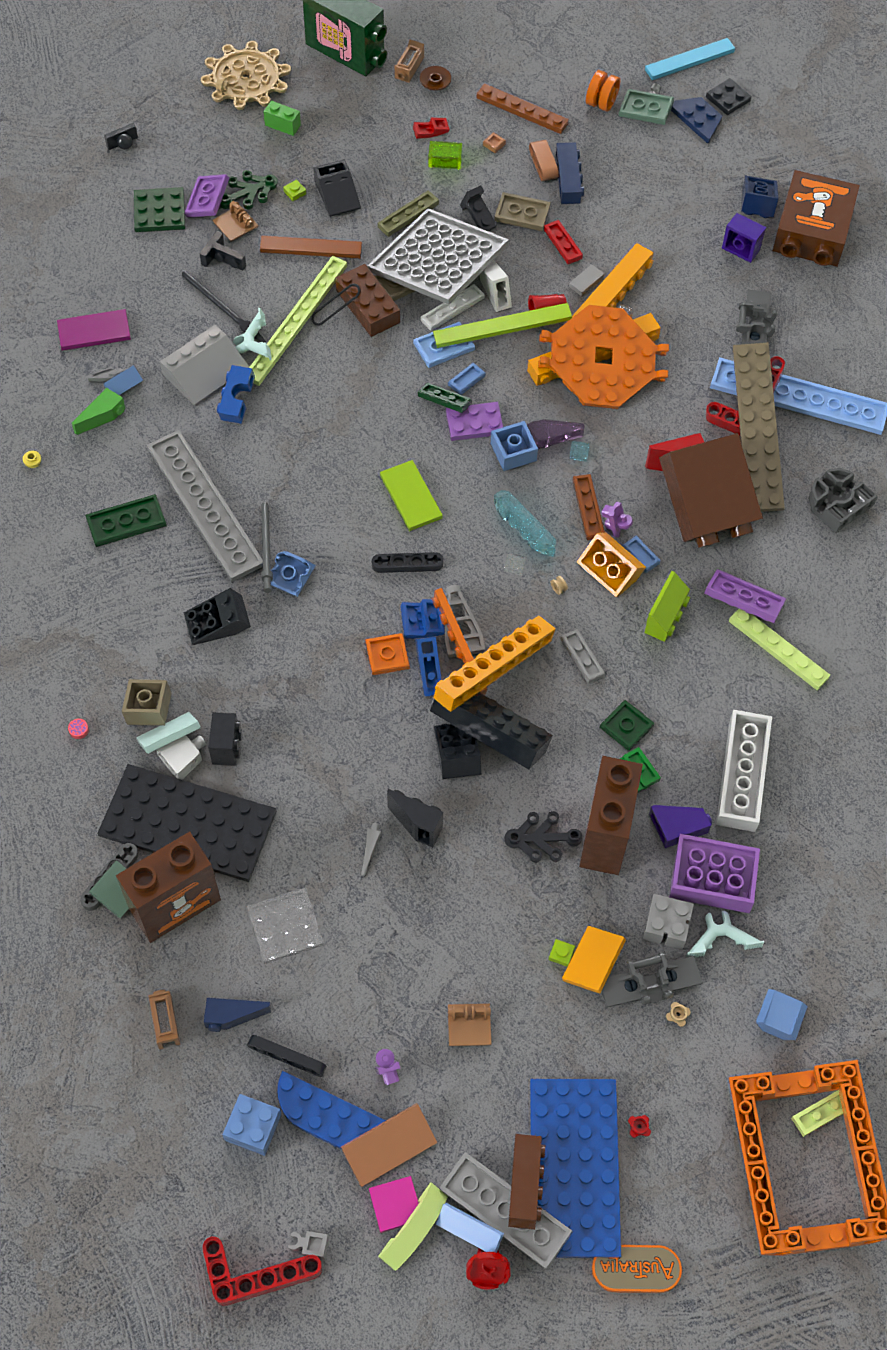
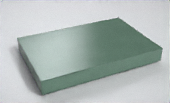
M628 89L620 107L619 116L665 125L674 103V97Z

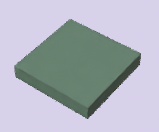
M116 860L89 893L120 919L129 908L116 878V875L126 868Z

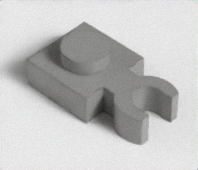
M307 1231L304 1238L297 1232L291 1233L290 1236L292 1238L298 1239L296 1245H288L291 1251L297 1252L303 1249V1256L316 1255L318 1258L325 1259L330 1238L328 1234Z

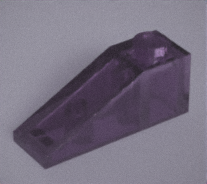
M547 419L532 421L527 424L538 450L583 437L585 427L583 423Z

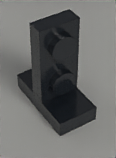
M480 185L466 192L460 207L462 210L468 209L478 228L490 231L496 228L497 224L481 197L484 190Z
M219 231L213 235L200 252L201 265L208 267L214 258L219 262H224L242 271L246 267L245 255L225 247L223 233Z

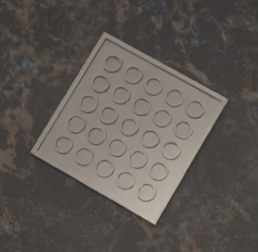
M427 208L367 267L378 276L449 305L509 246V239Z

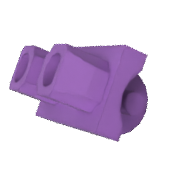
M616 502L614 506L605 505L601 512L602 517L607 518L605 521L606 529L612 530L614 537H619L620 530H627L633 523L632 517L624 514L620 502Z
M388 1049L379 1050L376 1054V1062L379 1065L375 1067L377 1074H382L386 1085L398 1082L399 1078L396 1069H400L399 1062L394 1061L392 1051Z

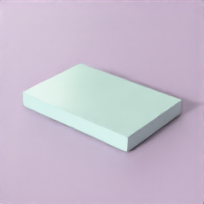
M187 712L165 723V726L161 725L136 738L145 752L149 754L200 729V724L190 712Z

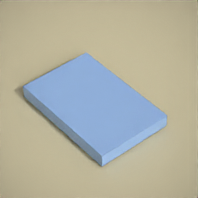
M459 321L442 329L459 326L461 323ZM433 332L413 339V344L428 368L475 350V345L472 341L437 348Z

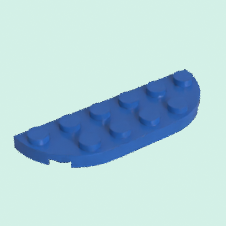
M284 1071L280 1075L277 1093L279 1104L285 1117L300 1130L339 1149L346 1143L386 1121Z

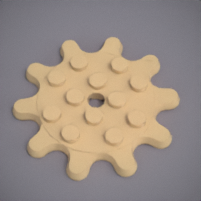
M255 41L247 42L243 50H237L232 45L226 44L222 47L224 53L222 58L208 57L205 59V65L207 68L212 69L213 72L202 76L201 83L206 87H216L218 78L226 77V81H229L227 91L223 90V93H221L219 90H215L212 93V99L217 103L225 99H232L237 110H243L247 102L257 101L261 106L266 107L270 103L268 95L271 92L285 93L288 88L287 84L279 78L289 75L291 66L275 62L280 55L279 50L276 48H272L267 52H260L258 50V43Z

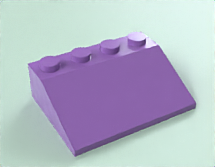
M680 834L669 898L750 913L755 898L760 849Z

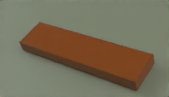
M591 474L573 476V484L586 539L592 540L597 533H605Z

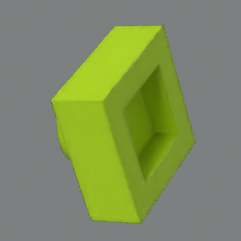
M297 179L283 187L284 193L292 201L306 195V189Z
M555 939L548 960L568 967L575 946Z

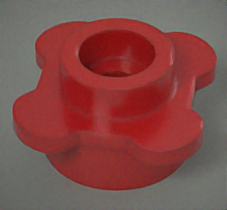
M631 1116L628 1119L631 1127L629 1132L631 1137L636 1138L640 1135L648 1137L651 1134L648 1116Z

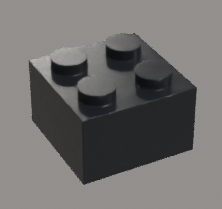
M212 712L208 746L212 765L236 766V759H240L239 741H242L241 721L237 720L236 713Z

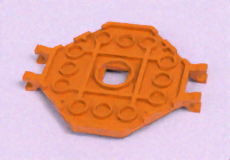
M588 305L554 333L542 330L539 335V342H551V359L541 356L538 361V368H549L563 380V384L571 392L573 391L584 406L618 409L652 380L665 382V378L668 377V370L655 371V354L666 356V352L669 351V344L656 345L623 308ZM596 348L611 350L612 364L595 363Z

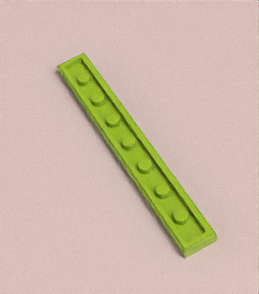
M568 303L435 330L433 331L436 347L441 348L569 321L572 319Z

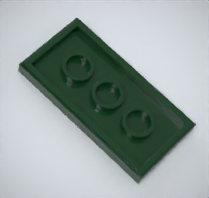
M156 494L85 515L96 547L167 526Z

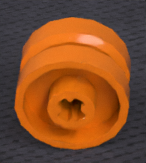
M597 70L587 90L586 104L593 107L599 105V109L608 112L617 98L621 83L620 77L612 74L608 77L606 72Z

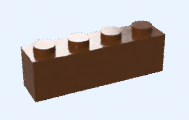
M515 1134L508 1227L535 1230L536 1221H541L542 1208L537 1207L538 1200H542L543 1186H539V1179H543L544 1165H540V1158H545V1145H541L542 1136Z

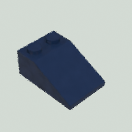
M745 175L741 212L746 215L757 214L763 218H774L779 199L777 181Z

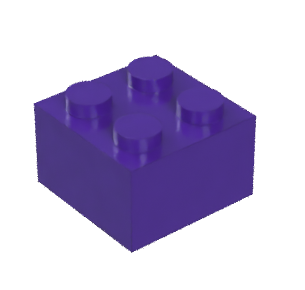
M736 213L726 226L722 249L751 263L761 250L766 227Z

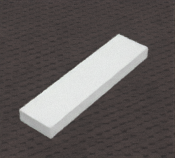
M473 284L463 290L449 305L442 303L421 316V322L430 331H433L483 300L485 294Z

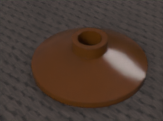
M430 66L421 72L420 82L429 90H442L451 83V74L444 67Z

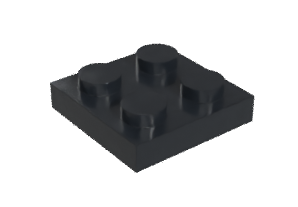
M731 78L706 93V97L726 115L750 102L752 97Z

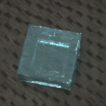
M572 441L569 459L587 461L590 443Z

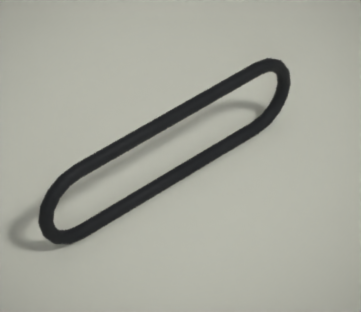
M352 283L312 314V323L317 326L324 324L354 301L360 294V286ZM352 286L358 288V293L355 297L320 323L314 321L315 314Z

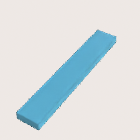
M728 38L646 65L645 71L651 80H655L734 53L735 47Z

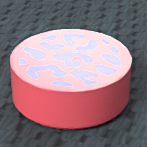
M74 719L68 725V731L71 737L75 739H82L89 732L88 725L83 719Z

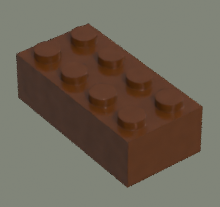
M366 264L335 277L337 293L352 283L360 286L359 296L347 306L370 337L400 323L399 307ZM352 286L343 292L340 297L347 303L357 295L358 288Z

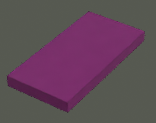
M126 309L57 320L62 351L131 340Z

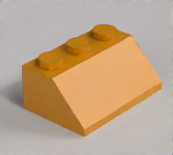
M607 532L597 533L577 560L581 567L615 597L621 595L634 584L646 568L645 565Z

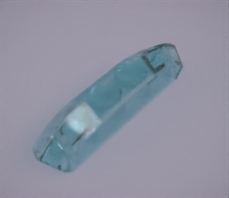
M501 490L494 494V504L501 518L508 520L509 524L520 532L522 538L528 540L527 545L541 554L554 557L556 539L509 491Z

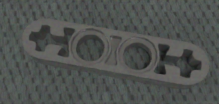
M126 843L122 845L83 892L80 901L85 910L93 911L100 906L101 902L93 897L89 891L116 860L126 869L135 863L139 853L134 844ZM132 850L133 855H127L126 857L125 851L130 852ZM87 898H89V899L93 898L95 902H94V903L89 902V903L87 904L86 899H87Z

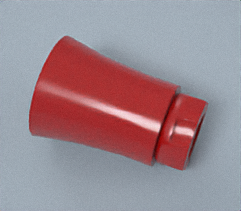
M564 294L529 295L528 309L531 311L565 304L567 300Z

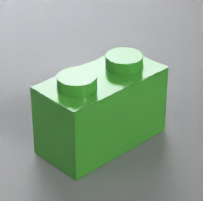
M270 101L264 110L265 126L294 136L301 126L300 111Z

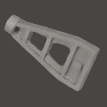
M451 585L447 587V601L451 609L456 607L463 608L465 616L457 617L456 621L458 624L466 623L471 631V634L463 635L471 654L484 653L485 645L482 632L461 593L460 586ZM445 625L444 642L447 657H457L455 643L449 640L447 634L449 630L447 625Z

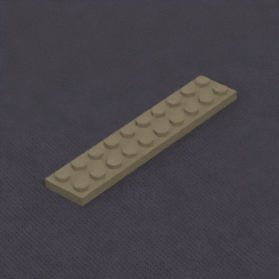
M769 342L733 345L740 437L743 452L761 512L784 510L785 506Z

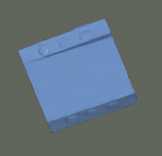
M280 552L276 555V564L271 569L273 572L271 586L298 597L316 565L290 552Z
M768 989L756 1023L762 1031L782 1040H796L807 1005L781 992Z

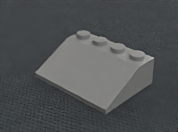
M216 325L160 361L162 374L194 406L226 386V374L230 371L231 365L249 368V365L227 335Z

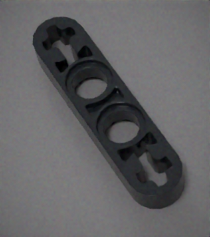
M437 552L376 554L373 556L371 563L372 569L377 573L427 572L441 570L444 558ZM419 559L422 563L416 566L412 564V561ZM395 560H402L404 562L401 566L393 564ZM378 561H382L381 566H378Z
M251 1035L247 1046L254 1051L318 1077L323 1076L327 1067L316 1059L257 1035Z

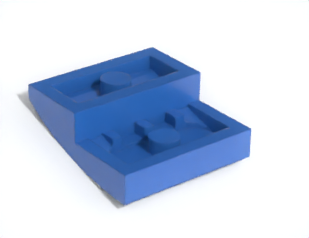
M422 599L421 603L402 602L400 607L404 638H427L444 635V625L440 619L441 612L439 608H435L432 600Z

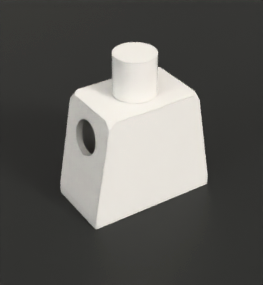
M185 735L156 751L159 758L177 779L183 780L202 761L199 750L206 743L200 735L192 741Z

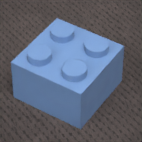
M525 421L491 431L490 444L503 471L537 461L538 447Z
M239 1094L222 1134L224 1140L265 1156L281 1118V1111L277 1107Z

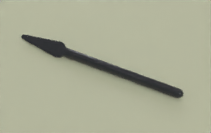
M187 271L182 272L183 278L239 324L243 332H246L251 324L250 321L243 320ZM258 332L254 338L267 344L266 340Z

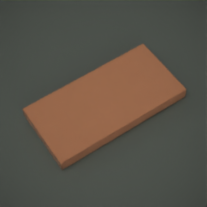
M416 1103L341 1146V1149L359 1185L363 1187L435 1145L437 1141L419 1105Z

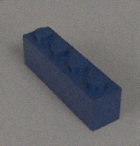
M576 142L557 143L555 155L559 172L558 183L561 204H580L581 197H584V186H581L583 184V175L580 174L581 161L578 162V159H580V149H577Z

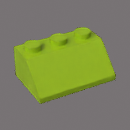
M671 571L648 615L644 632L664 642L668 636L671 637L676 628L673 625L676 621H680L683 615L681 610L683 607L686 608L691 599V597H688L690 589L674 571Z

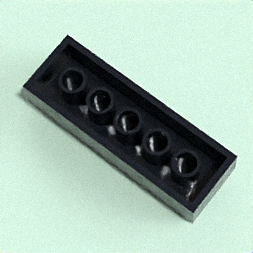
M478 692L451 712L435 699L430 709V712L528 770L546 753L553 737L545 729L536 726L528 719L517 715L511 709L505 708L494 699L481 694V692Z

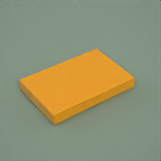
M588 926L562 977L563 981L600 994L626 939L623 936Z

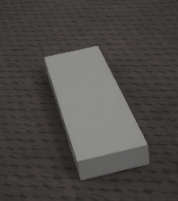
M578 629L561 636V641L587 684L605 677V672Z

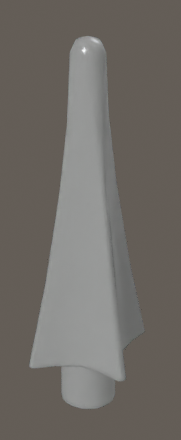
M372 823L371 829L367 828L361 876L366 875L371 857L381 837V831H379L380 824Z

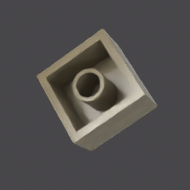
M129 679L122 708V714L127 725L165 726L172 694L167 680Z

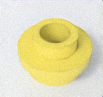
M28 451L23 456V462L29 468H36L41 462V456L37 451Z

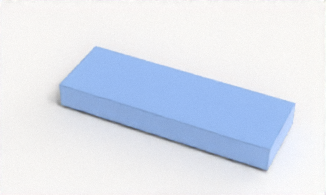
M448 1203L443 1204L436 1223L439 1227L486 1252L497 1253L504 1235L499 1230Z

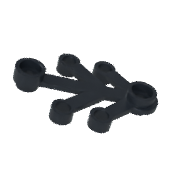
M551 811L548 813L547 819L533 834H525L532 825H537L539 822L538 813L530 812L527 820L518 829H510L506 832L504 841L510 848H520L534 863L541 860L542 853L539 849H532L525 842H533L550 856L551 861L558 862L562 857L561 850L558 848L553 849L546 842L566 841L568 845L575 847L581 843L582 833L578 829H570L567 833H545L552 825L557 824L559 821V814ZM534 816L537 820L532 821L530 817ZM555 816L557 819L551 820L549 817ZM571 834H577L578 837L572 838ZM515 835L518 839L512 840L511 836ZM536 853L539 855V857L534 858L532 855ZM558 853L559 857L555 858L552 854Z

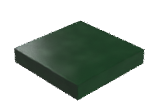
M624 700L600 724L599 728L626 750L630 751L654 726V722L628 701Z

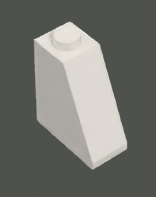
M493 260L479 276L494 310L498 312L511 308L512 303L508 276Z

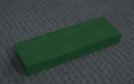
M428 382L418 391V397L463 413L472 404L471 398Z

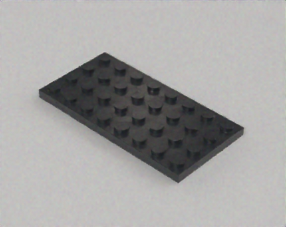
M127 764L97 834L99 837L122 844L131 843L138 849L154 853L190 831L212 864L214 872L249 882L277 810L271 806Z

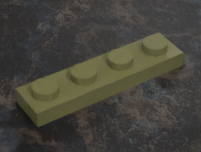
M428 190L379 221L378 228L389 237L416 220L427 208L433 209L439 205V199Z

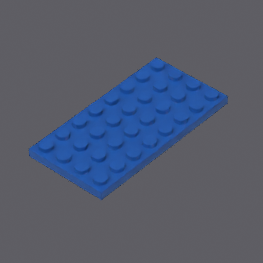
M530 1079L531 1135L542 1136L541 1145H545V1158H540V1165H544L543 1179H539V1186H543L542 1200H538L537 1205L573 1231L556 1258H621L616 1079Z

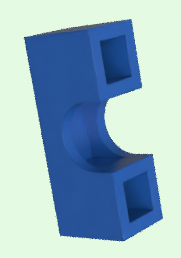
M231 365L230 371L226 374V386L222 388L221 403L217 405V413L221 420L242 424L246 406L243 400L235 399V396L242 391L251 392L255 379L252 368Z

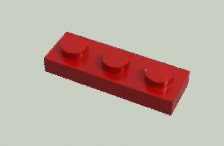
M559 220L544 225V231L567 264L583 259L582 252Z

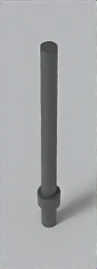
M262 503L263 571L261 572V577L264 582V592L270 593L273 572L271 571L269 505L268 503Z

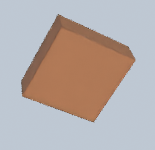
M494 132L483 141V146L494 153L506 144V140Z

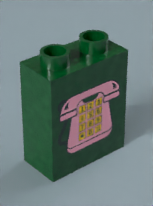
M303 0L306 45L365 77L375 67L381 68L384 65L388 53L384 49L387 26L384 25L383 8L368 0Z

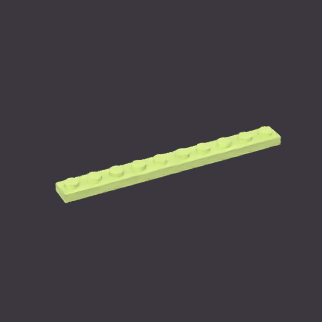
M332 256L267 343L271 350L272 360L270 361L269 358L259 354L249 367L252 368L255 375L254 384L260 386L336 283L335 277L341 275L347 268L346 261Z

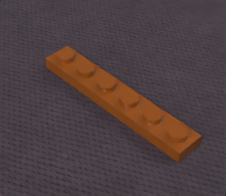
M485 83L477 92V99L559 134L568 125L569 119Z

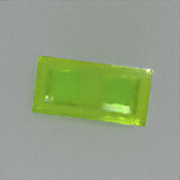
M430 141L428 167L461 169L462 143Z

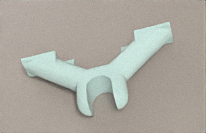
M258 308L259 312L246 332L236 336L233 343L237 345L235 348L240 354L250 350L269 358L271 361V350L267 344L254 341L258 331L262 326L266 325L265 314L261 308Z
M721 912L723 920L721 925L715 924L712 914L708 913L705 916L707 930L692 949L687 952L686 957H704L706 950L713 948L712 943L719 936H727L735 940L736 945L742 944L745 950L762 948L764 941H760L731 925L728 912Z

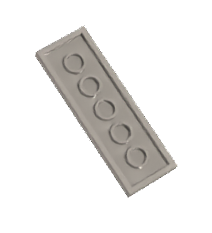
M466 1152L439 1187L443 1193L479 1220L504 1233L503 1238L546 1270L573 1233L571 1229L543 1209H541V1221H536L535 1230L508 1227L511 1185Z

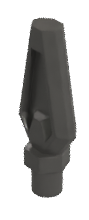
M110 367L88 375L89 382H107L128 368L114 369Z

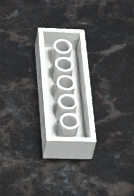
M733 710L729 721L716 825L756 832L760 821L772 716Z

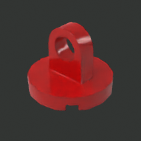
M478 1248L477 1254L471 1257L466 1264V1278L472 1282V1285L480 1289L490 1290L499 1288V1285L503 1282L506 1284L511 1276L510 1263L506 1257L499 1253V1250L496 1253L486 1252Z

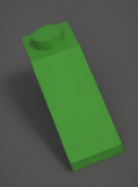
M106 388L72 422L74 433L78 435L115 420L126 409L123 397Z

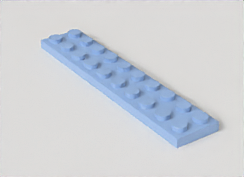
M719 357L710 385L711 389L737 396L734 361ZM782 375L774 391V404L777 407L879 435L883 432L887 417L886 402L787 375Z

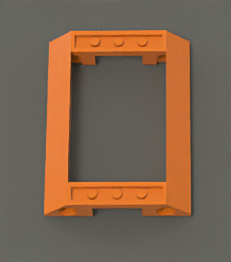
M858 1060L816 1065L810 1071L773 1076L772 1072L729 1077L761 1255L785 1256L868 1245L887 1240V1192ZM839 1090L865 1220H860V1218L847 1219L845 1223L809 1228L794 1226L788 1227L787 1230L779 1231L755 1102Z

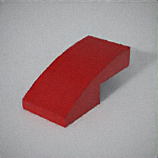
M431 117L430 122H414L413 124L416 139L439 136L450 130L446 118Z

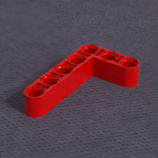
M779 356L770 359L773 393L783 375L785 367L784 359ZM773 366H779L780 368L774 369ZM711 402L707 405L706 420L709 423L740 435L737 410L718 402ZM716 411L718 414L713 415L710 412ZM727 418H733L734 421H731V422H730V421H727L726 419H727Z
M209 1237L203 1243V1253L213 1296L217 1303L222 1306L232 1305L318 1278L322 1273L320 1259L316 1255H307L232 1278L225 1248L221 1240L217 1237ZM212 1244L219 1245V1251L215 1254L208 1253V1248ZM309 1262H316L318 1268L314 1272H308L306 1265ZM217 1266H223L225 1268L223 1275L219 1277L214 1276V1269ZM289 1268L296 1270V1275L292 1279L284 1277L285 1271ZM266 1275L274 1277V1282L269 1286L262 1284V1280ZM244 1282L252 1283V1288L249 1292L244 1293L240 1291V1287ZM223 1288L230 1290V1295L226 1299L218 1297L219 1291Z

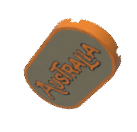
M621 1245V1258L594 1257L592 1274L595 1281L609 1292L665 1293L679 1282L682 1266L676 1253L668 1247L660 1245Z

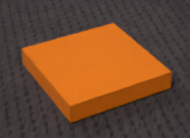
M403 633L365 639L372 675L410 669Z

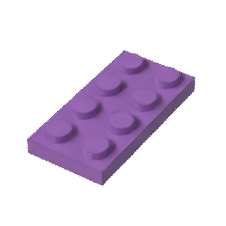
M718 569L704 594L714 599L721 600L730 606H735L746 613L756 615L772 623L775 622L786 600L784 597Z

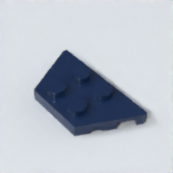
M702 97L675 100L671 111L707 144L722 121V115Z

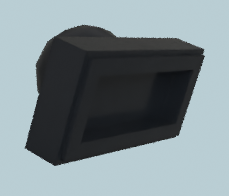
M131 123L105 134L106 147L108 150L116 147L123 150L129 149L133 144V140L138 138L135 124Z

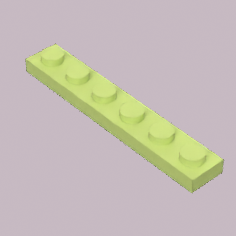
M738 609L730 617L729 622L817 691L830 678L829 673L753 614Z

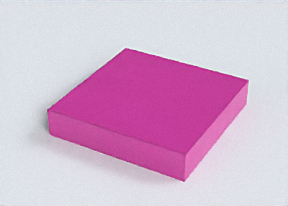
M411 1176L369 1188L380 1233L403 1227L419 1204Z

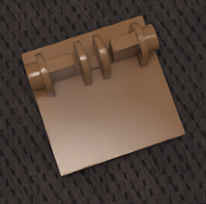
M235 201L230 203L229 211L212 220L230 241L259 226L239 203Z
M448 1004L449 1046L491 1045L490 1004Z

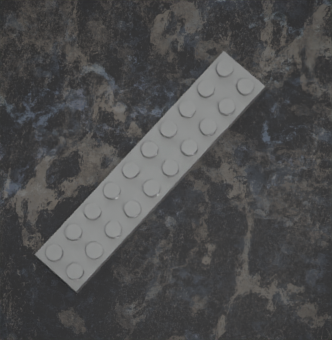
M179 430L148 444L147 448L231 582L263 567V560L181 432Z

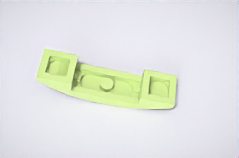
M430 1183L418 1199L419 1204L396 1237L389 1240L378 1257L396 1271L411 1256L428 1234L448 1196L433 1183Z

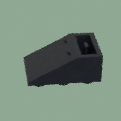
M345 159L313 167L315 184L330 217L361 209L352 175Z
M231 588L184 612L192 645L233 636L251 627L242 595Z
M452 724L434 726L442 779L482 775L481 756L476 738Z
M388 789L387 804L390 811L414 840L433 848L443 828V811L434 805L428 806L418 798H409L399 790L393 791Z

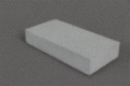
M591 264L569 283V287L582 296L604 278V273Z

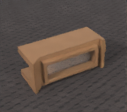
M409 40L406 50L394 66L396 79L410 82L424 59L423 43Z
M155 991L152 995L148 996L157 1045L159 1049H164L163 1043L175 1041L176 1046L180 1045L170 991Z

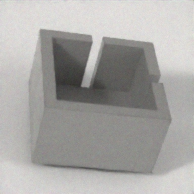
M653 894L642 940L661 944L664 934H667L665 946L683 950L694 904Z

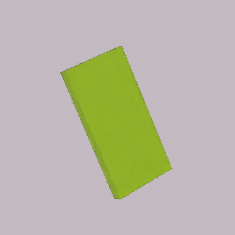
M413 460L380 472V477L409 531L443 519L439 507Z

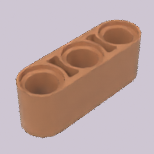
M547 140L529 143L530 154L541 181L557 179L559 177L558 167Z

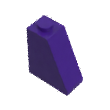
M653 805L649 811V816L664 848L678 844L680 834L695 837L707 834L712 825L711 817L708 813H705L703 808Z

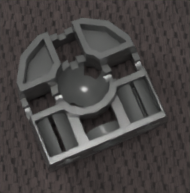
M842 468L829 469L821 478H816L808 497L811 511L835 533L873 507L877 500V495L863 482L856 485V482L853 480L854 474ZM846 487H850L851 491L846 492ZM833 492H840V495H833ZM851 502H853L855 505L852 506L848 512H846L844 509H846L851 504ZM825 503L827 507L824 512H819L818 507Z

